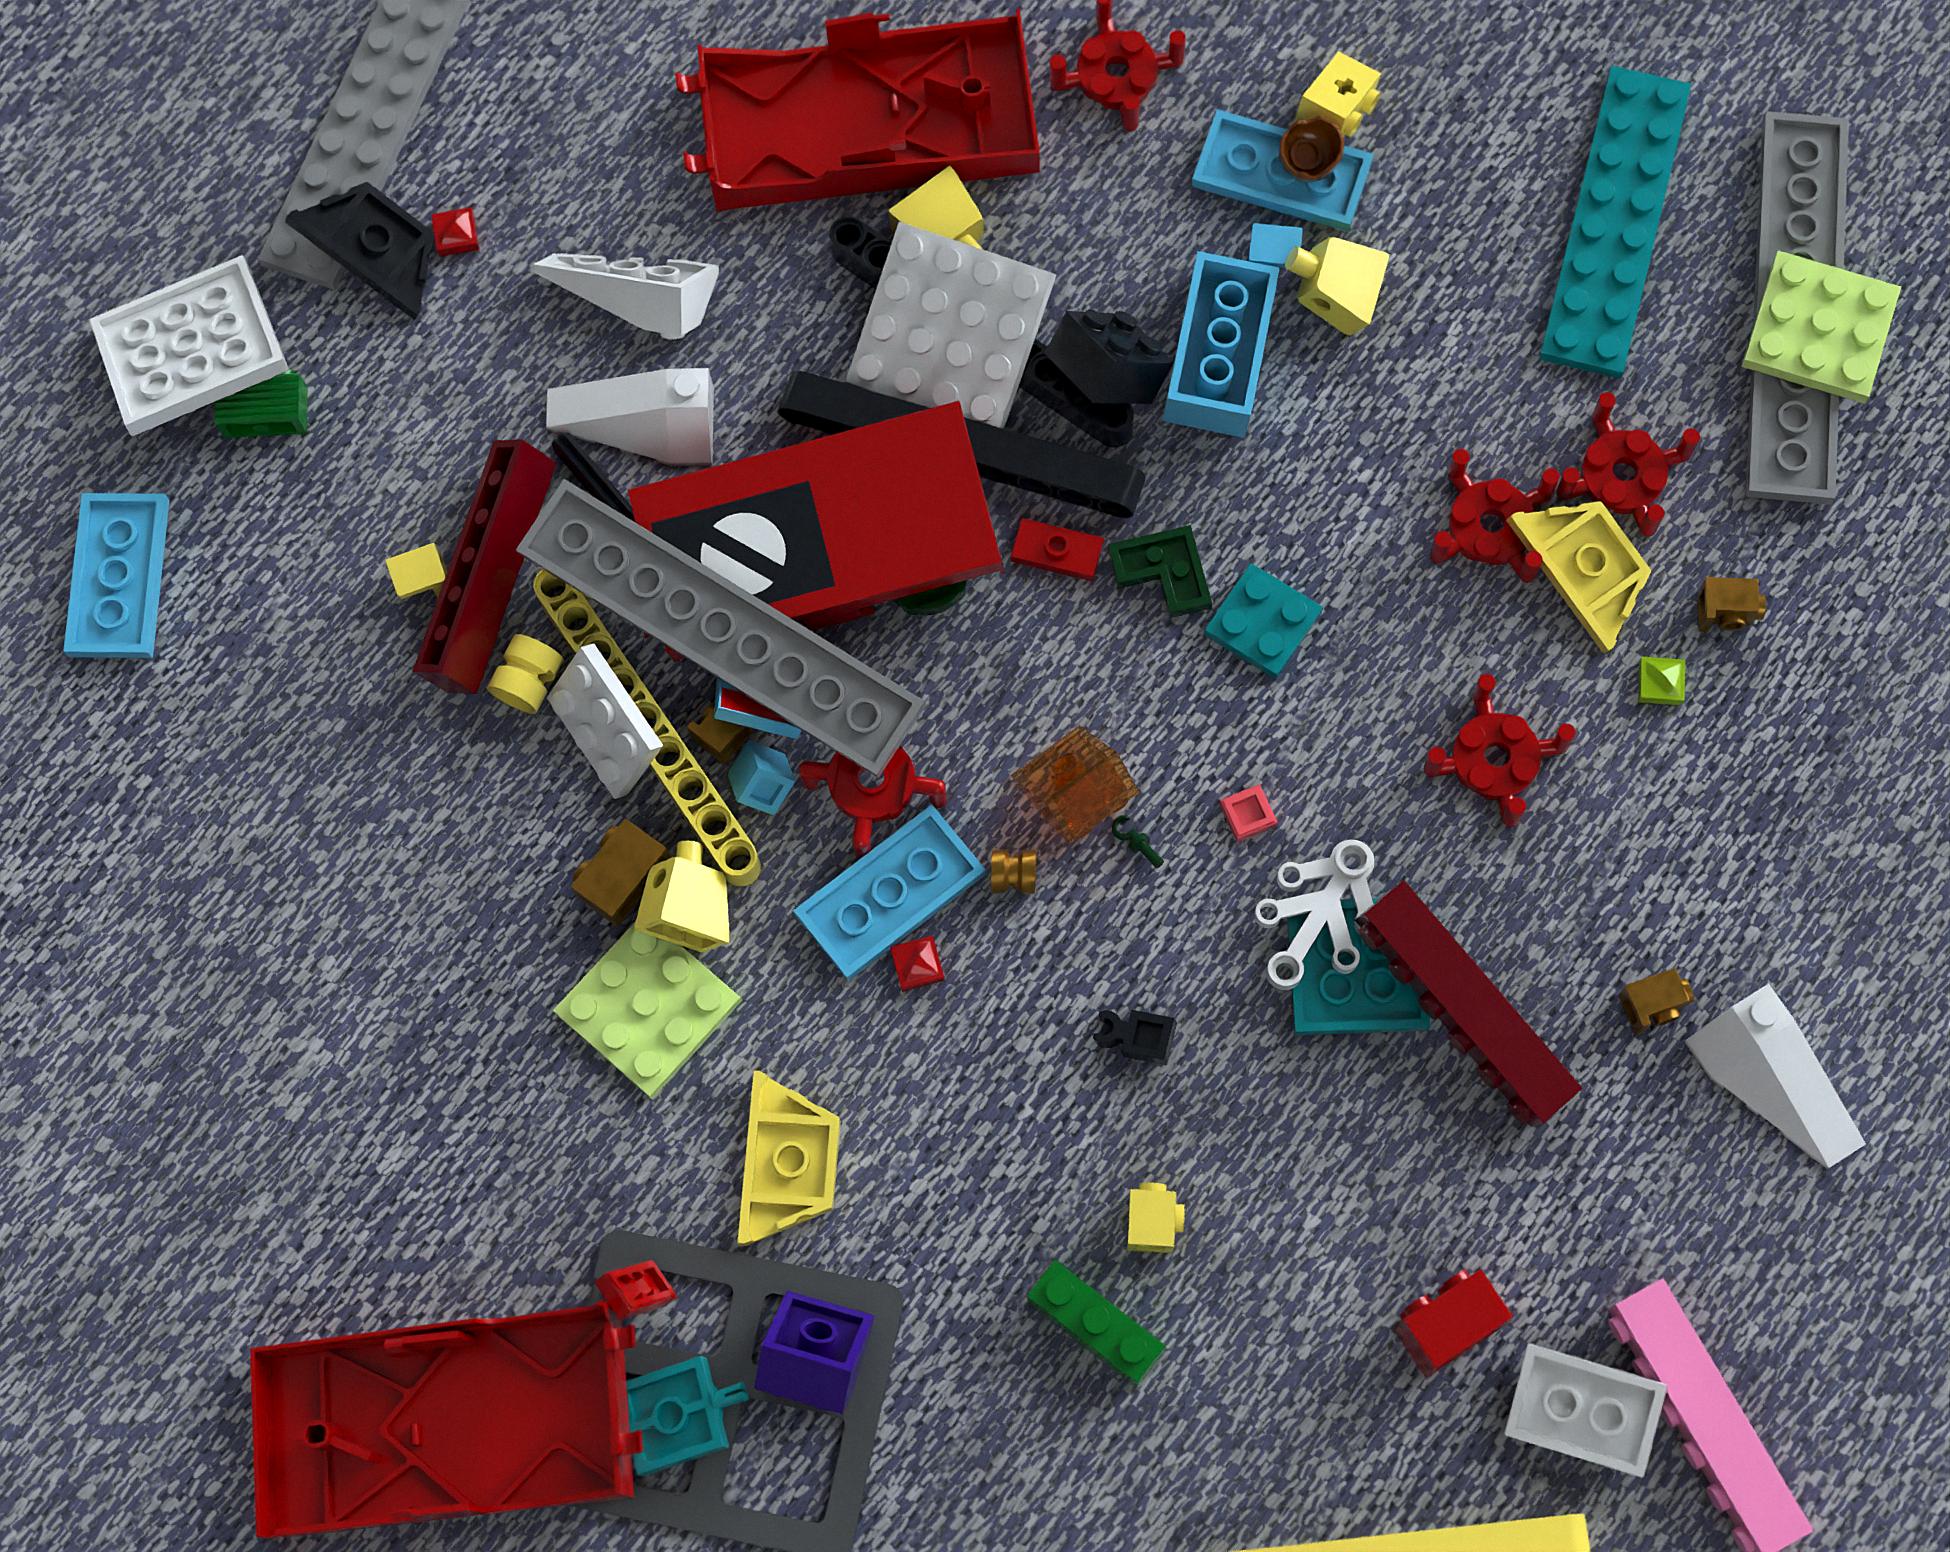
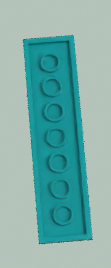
M1611 65L1539 360L1614 378H1622L1692 83Z

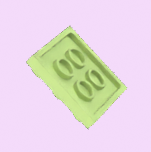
M1778 250L1771 267L1741 367L1865 404L1872 390L1901 286Z
M634 922L553 1011L648 1097L653 1099L741 1003L742 999L681 945L634 930Z

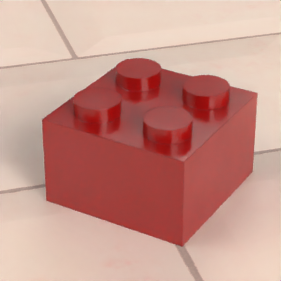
M1466 1269L1462 1270L1442 1284L1443 1286L1437 1290L1440 1295L1439 1297L1431 1301L1426 1294L1403 1309L1404 1312L1399 1315L1402 1322L1394 1332L1425 1378L1500 1330L1514 1317L1482 1269L1471 1276Z

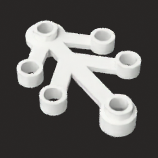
M1345 840L1335 846L1329 858L1303 864L1287 862L1278 871L1277 883L1281 889L1287 892L1298 890L1302 886L1303 881L1332 876L1324 890L1278 901L1269 898L1263 899L1257 904L1254 917L1257 924L1263 928H1273L1283 918L1310 913L1288 950L1276 953L1268 963L1267 978L1275 988L1290 990L1300 983L1304 973L1302 960L1326 922L1334 947L1331 960L1334 969L1339 973L1348 974L1357 968L1360 954L1352 946L1340 898L1349 885L1358 912L1355 919L1373 904L1366 879L1373 871L1374 856L1371 849L1363 842ZM1347 857H1354L1358 860L1359 867L1357 869H1348L1344 865L1343 860ZM1294 871L1297 873L1299 880L1295 883H1288L1284 880L1283 873ZM1264 907H1271L1275 910L1277 916L1272 920H1266L1261 916L1260 910ZM1354 921V928L1358 933L1360 926ZM1342 952H1347L1352 955L1354 962L1349 966L1342 965L1338 961V955ZM1281 966H1286L1291 969L1293 976L1288 980L1280 979L1276 974V970Z

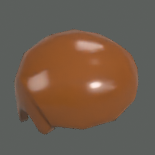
M1318 115L1312 119L1297 120L1282 135L1278 157L1288 174L1304 182L1318 181L1328 177L1339 165L1343 157L1345 141L1339 127L1324 116Z

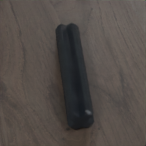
M564 432L556 437L551 443L553 451L590 495L635 522L632 506L572 435Z

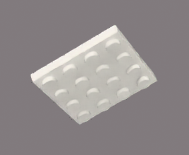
M899 221L845 382L929 408L960 401L964 418L1004 429L1056 274Z
M243 255L89 319L124 424L131 437L289 370L252 273Z

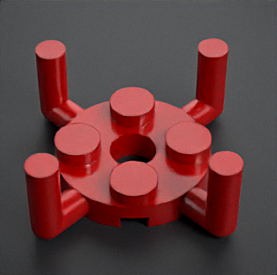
M1096 0V22L1099 35L1083 43L1077 60L1076 71L1066 72V59L1064 56L1057 54L1051 57L1050 85L1056 91L1080 87L1083 94L1090 100L1092 98L1101 103L1102 107L1119 110L1124 129L1132 132L1139 126L1140 103L1155 86L1158 71L1178 67L1183 64L1186 35L1180 30L1173 31L1169 38V52L1155 54L1140 32L1135 30L1127 32L1115 31L1112 19V0ZM1120 63L1125 65L1129 71L1122 77H1113L1107 73L1106 69L1111 64Z
M1604 392L1599 396L1592 414V421L1599 438L1587 449L1580 473L1572 467L1564 470L1556 489V495L1561 500H1569L1587 494L1593 502L1601 501L1606 508L1614 510L1613 512L1633 514L1640 533L1645 537H1651L1656 533L1665 514L1663 507L1654 504V502L1661 495L1667 483L1668 467L1688 461L1691 458L1700 440V434L1696 429L1689 428L1684 431L1677 447L1662 451L1651 439L1650 435L1643 430L1615 431L1610 414L1615 405L1616 398L1612 393ZM1621 463L1628 464L1634 469L1636 477L1630 481H1622L1614 475L1613 467Z
M1457 449L1453 453L1450 462L1448 477L1460 494L1454 501L1450 512L1449 533L1440 531L1435 535L1430 551V559L1434 563H1442L1460 552L1463 556L1475 562L1477 560L1490 563V565L1509 563L1521 581L1525 583L1534 581L1542 563V555L1537 551H1530L1525 556L1523 553L1527 548L1506 520L1516 512L1532 513L1534 508L1551 499L1560 478L1559 472L1554 468L1546 469L1542 474L1538 487L1526 494L1511 486L1507 480L1499 478L1474 484L1466 473L1470 455L1465 449ZM1487 514H1493L1502 520L1504 527L1498 532H1489L1481 526L1480 519Z
M1483 674L1480 676L1473 692L1477 717L1461 728L1454 743L1452 756L1446 757V753L1442 748L1434 747L1428 753L1423 770L1429 777L1455 773L1458 780L1466 788L1468 787L1473 792L1479 794L1480 797L1488 800H1498L1503 823L1508 827H1515L1526 810L1525 801L1516 796L1521 794L1533 782L1540 768L1542 757L1563 754L1568 750L1575 737L1576 730L1571 724H1562L1554 738L1538 740L1522 717L1494 713L1491 695L1496 685V680L1490 674ZM1490 747L1502 748L1508 755V763L1501 767L1490 765L1485 759V750Z
M901 745L882 772L884 775L883 782L876 788L862 786L859 778L865 769L837 752L833 755L830 764L803 761L798 767L800 779L805 789H815L819 784V780L828 781L829 791L837 809L855 820L852 844L858 860L872 850L870 837L873 823L898 818L911 801L914 793L929 795L930 803L935 808H941L947 802L944 782L940 779L916 776L911 758Z

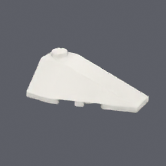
M1769 984L1726 1010L1684 1041L1712 1081L1721 1088L1725 1087L1738 1097L1756 1115L1760 1114L1782 1131L1786 1138L1826 1169H1829L1866 1145L1796 1021Z

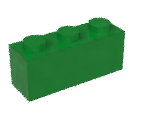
M1054 1260L1027 1295V1303L1136 1389L1165 1351L1166 1345L1056 1260Z

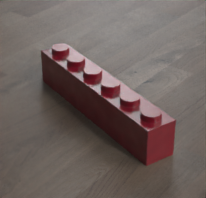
M523 439L494 440L412 671L447 693L477 694L493 646L497 640L498 631L507 605L511 600V594L519 570L524 562V557L516 549L539 515L556 466L555 461Z
M1405 880L1393 886L1354 920L1360 926L1358 933L1362 940L1371 949H1379L1390 962L1387 966L1392 975L1403 985L1408 983L1419 995L1417 1002L1421 1009L1434 1020L1438 1018L1449 1031L1447 1038L1460 1053H1468L1479 1066L1476 1071L1480 1078L1490 1088H1498L1509 1101L1506 1103L1508 1110L1520 1123H1528L1531 1127L1544 1124L1583 1089Z

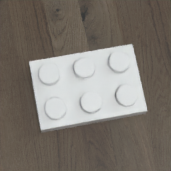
M593 643L580 647L547 696V699L552 705L554 712L560 717L574 738L577 746L582 750L597 772L599 779L605 784L613 798L617 799L629 794L659 753L663 744L596 645Z
M1528 1344L1504 1435L1643 1478L1668 1384L1534 1344Z

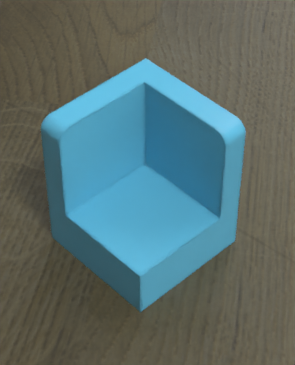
M1253 223L1248 261L1285 268V263L1291 250L1295 246L1301 248L1303 228Z
M750 740L746 742L728 772L737 802L774 816L796 782L784 753Z

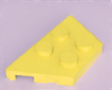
M1601 501L1584 503L1577 507L1568 508L1561 506L1548 508L1546 511L1514 513L1506 520L1529 552L1537 551L1542 555L1540 568L1600 650L1606 653L1612 649L1617 642L1616 637L1625 619L1629 617L1636 603L1635 599L1639 591L1643 589L1652 570Z
M754 1071L737 1242L739 1246H748L833 1210L840 1117L823 1107L816 1106L808 1101L806 1097L792 1089H787L761 1071Z

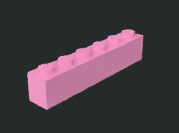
M1664 1278L1612 1306L1608 1310L1612 1316L1608 1320L1609 1327L1620 1344L1628 1343L1636 1357L1632 1364L1637 1375L1668 1384L1660 1414L1670 1428L1676 1426L1686 1442L1681 1445L1686 1459L1695 1470L1701 1468L1711 1484L1706 1487L1708 1496L1719 1512L1726 1511L1736 1527L1731 1530V1533L1742 1552H1778L1812 1533L1814 1530Z

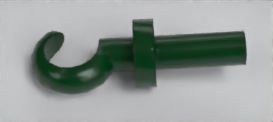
M1128 815L1117 817L1112 824L1113 835L1119 840H1130L1129 848L1134 853L1140 851L1156 869L1161 867L1164 860L1149 846L1150 838L1146 833L1138 834L1134 829L1127 833L1118 832V824L1121 821L1130 820V817Z

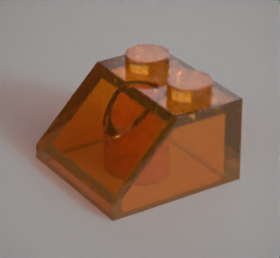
M1080 725L1011 774L1014 782L1049 826L1069 843L1087 835L1093 829V826L1111 813L1124 808L1131 798L1140 793L1119 754Z

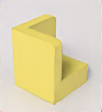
M435 543L386 559L396 593L400 599L433 589L437 598L439 597L447 569Z

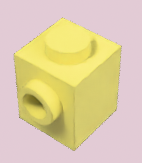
M1141 1183L1139 1189H1130L1127 1251L1173 1253L1175 1232H1183L1185 1206L1176 1204V1191H1167V1185L1161 1183Z

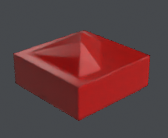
M472 207L431 214L436 250L439 257L480 250Z
M933 935L890 947L902 992L945 981Z

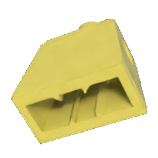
M948 166L888 210L890 228L894 233L900 221L982 249L976 241L984 235L983 217L951 166Z
M1328 237L1313 247L1310 252L1295 246L1287 257L1285 269L1302 277L1297 294L1299 303L1342 333L1351 336L1371 323L1390 255L1383 251L1343 239Z
M681 841L677 844L676 857L651 867L634 930L698 952H705L729 943L726 877L723 872L702 865L703 845L701 843Z

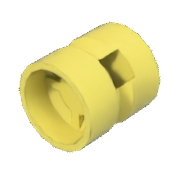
M515 634L503 655L507 662L506 665L496 668L486 688L489 693L503 703L523 712L536 714L547 694L544 684L554 681L564 659L548 645L529 636Z

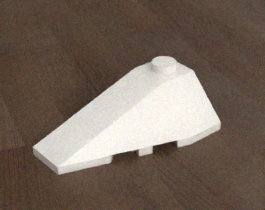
M552 254L534 263L533 272L643 330L659 332L660 336L666 339H680L687 332L701 324L719 274V266L668 259L667 266L643 267V258L630 257L629 260L614 261L610 265H606V258L603 256Z
M709 368L663 369L547 389L546 428L559 434L568 432L573 438L590 443L598 442L619 448L621 452L631 455L636 453L656 459L659 463L669 466L713 465L714 387Z

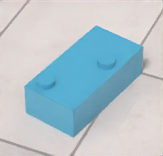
M1200 251L1197 252L1162 421L1245 438L1252 413L1280 268Z

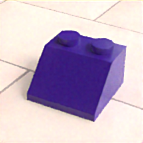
M786 1291L761 1346L754 1389L843 1415L856 1382L874 1315Z

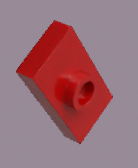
M1022 518L1012 550L1011 562L1093 582L1104 545V538Z
M652 1260L604 1273L594 1282L620 1321L665 1307L677 1297L660 1269Z

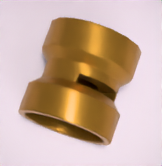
M992 849L991 893H1005L1009 890V886H1013V889H1018L1022 894H1035L1036 850H1023L1019 854H1014V858H1010V854L1006 850Z

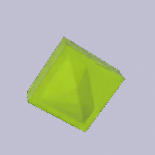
M1642 656L1639 661L1638 702L1682 705L1685 701V660Z

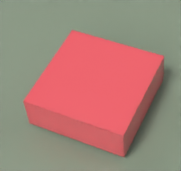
M1260 784L1226 797L1219 802L1236 842L1277 827L1278 822Z

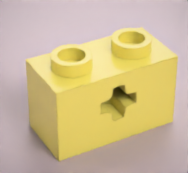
M1338 51L1303 94L1294 122L1312 119L1318 115L1324 116L1339 127L1343 138L1346 135L1352 137L1362 121V114L1366 113L1369 115L1379 100L1381 93L1376 88L1381 73Z

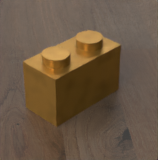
M626 818L618 827L614 825L604 834L599 845L601 849L591 861L587 859L577 868L572 878L574 883L571 885L574 894L579 900L617 927L620 926L642 898L651 867L671 858L664 845Z

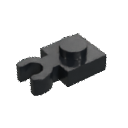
M1105 1010L1099 1012L1098 1017L1100 1021L1112 1024L1113 1030L1107 1035L1094 1033L1093 1040L1098 1046L1113 1048L1120 1043L1123 1044L1121 1049L1123 1057L1167 1065L1177 1026L1175 1018L1131 1010L1129 1021L1127 1022L1122 1021L1112 1011Z

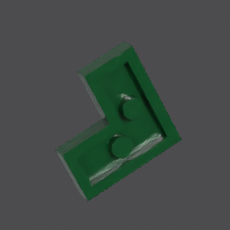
M1191 525L1108 544V553L1118 589L1160 580L1170 618L1212 609V600Z

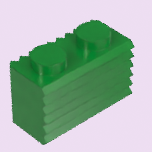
M288 370L271 379L264 380L233 395L215 401V424L225 438L306 434L308 387L300 373L296 374L294 371Z

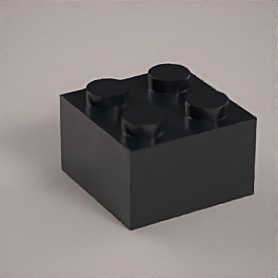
M1090 309L1085 312L1066 311L1045 351V354L1092 403L1152 404L1174 364L1162 351V345L1154 338L1147 336L1137 326V320L1123 311H1116L1115 313H1099Z

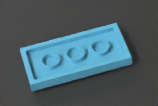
M1216 110L1192 178V187L1349 232L1374 154L1344 146L1341 162L1328 177L1313 182L1300 181L1284 170L1278 157L1280 139L1288 129Z
M82 493L63 651L68 657L153 658L170 502L166 494Z
M931 804L799 905L793 912L846 980L850 981L890 950V947L898 944L987 875L979 860Z

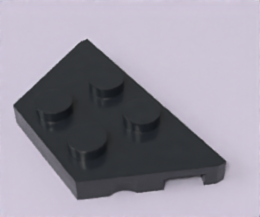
M368 182L349 188L345 194H334L321 199L319 204L302 211H298V209L290 211L285 220L286 224L409 317L415 320L419 316L429 266V254L434 237L432 230Z

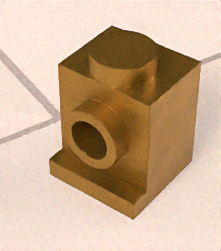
M1706 577L1698 590L1699 632H1708L1712 624L1720 625V628L1723 630L1736 631L1744 629L1746 626H1751L1754 620L1764 619L1766 598L1764 594H1759L1758 579Z
M714 701L703 712L700 719L702 723L698 725L692 720L687 729L695 743L725 765L755 729L715 719Z
M1676 968L1627 984L1618 994L1635 1036L1643 1034L1651 1025L1650 1021H1653L1655 1027L1679 1019L1681 1017L1679 1011L1685 1006L1694 1003V994L1686 978L1680 979Z

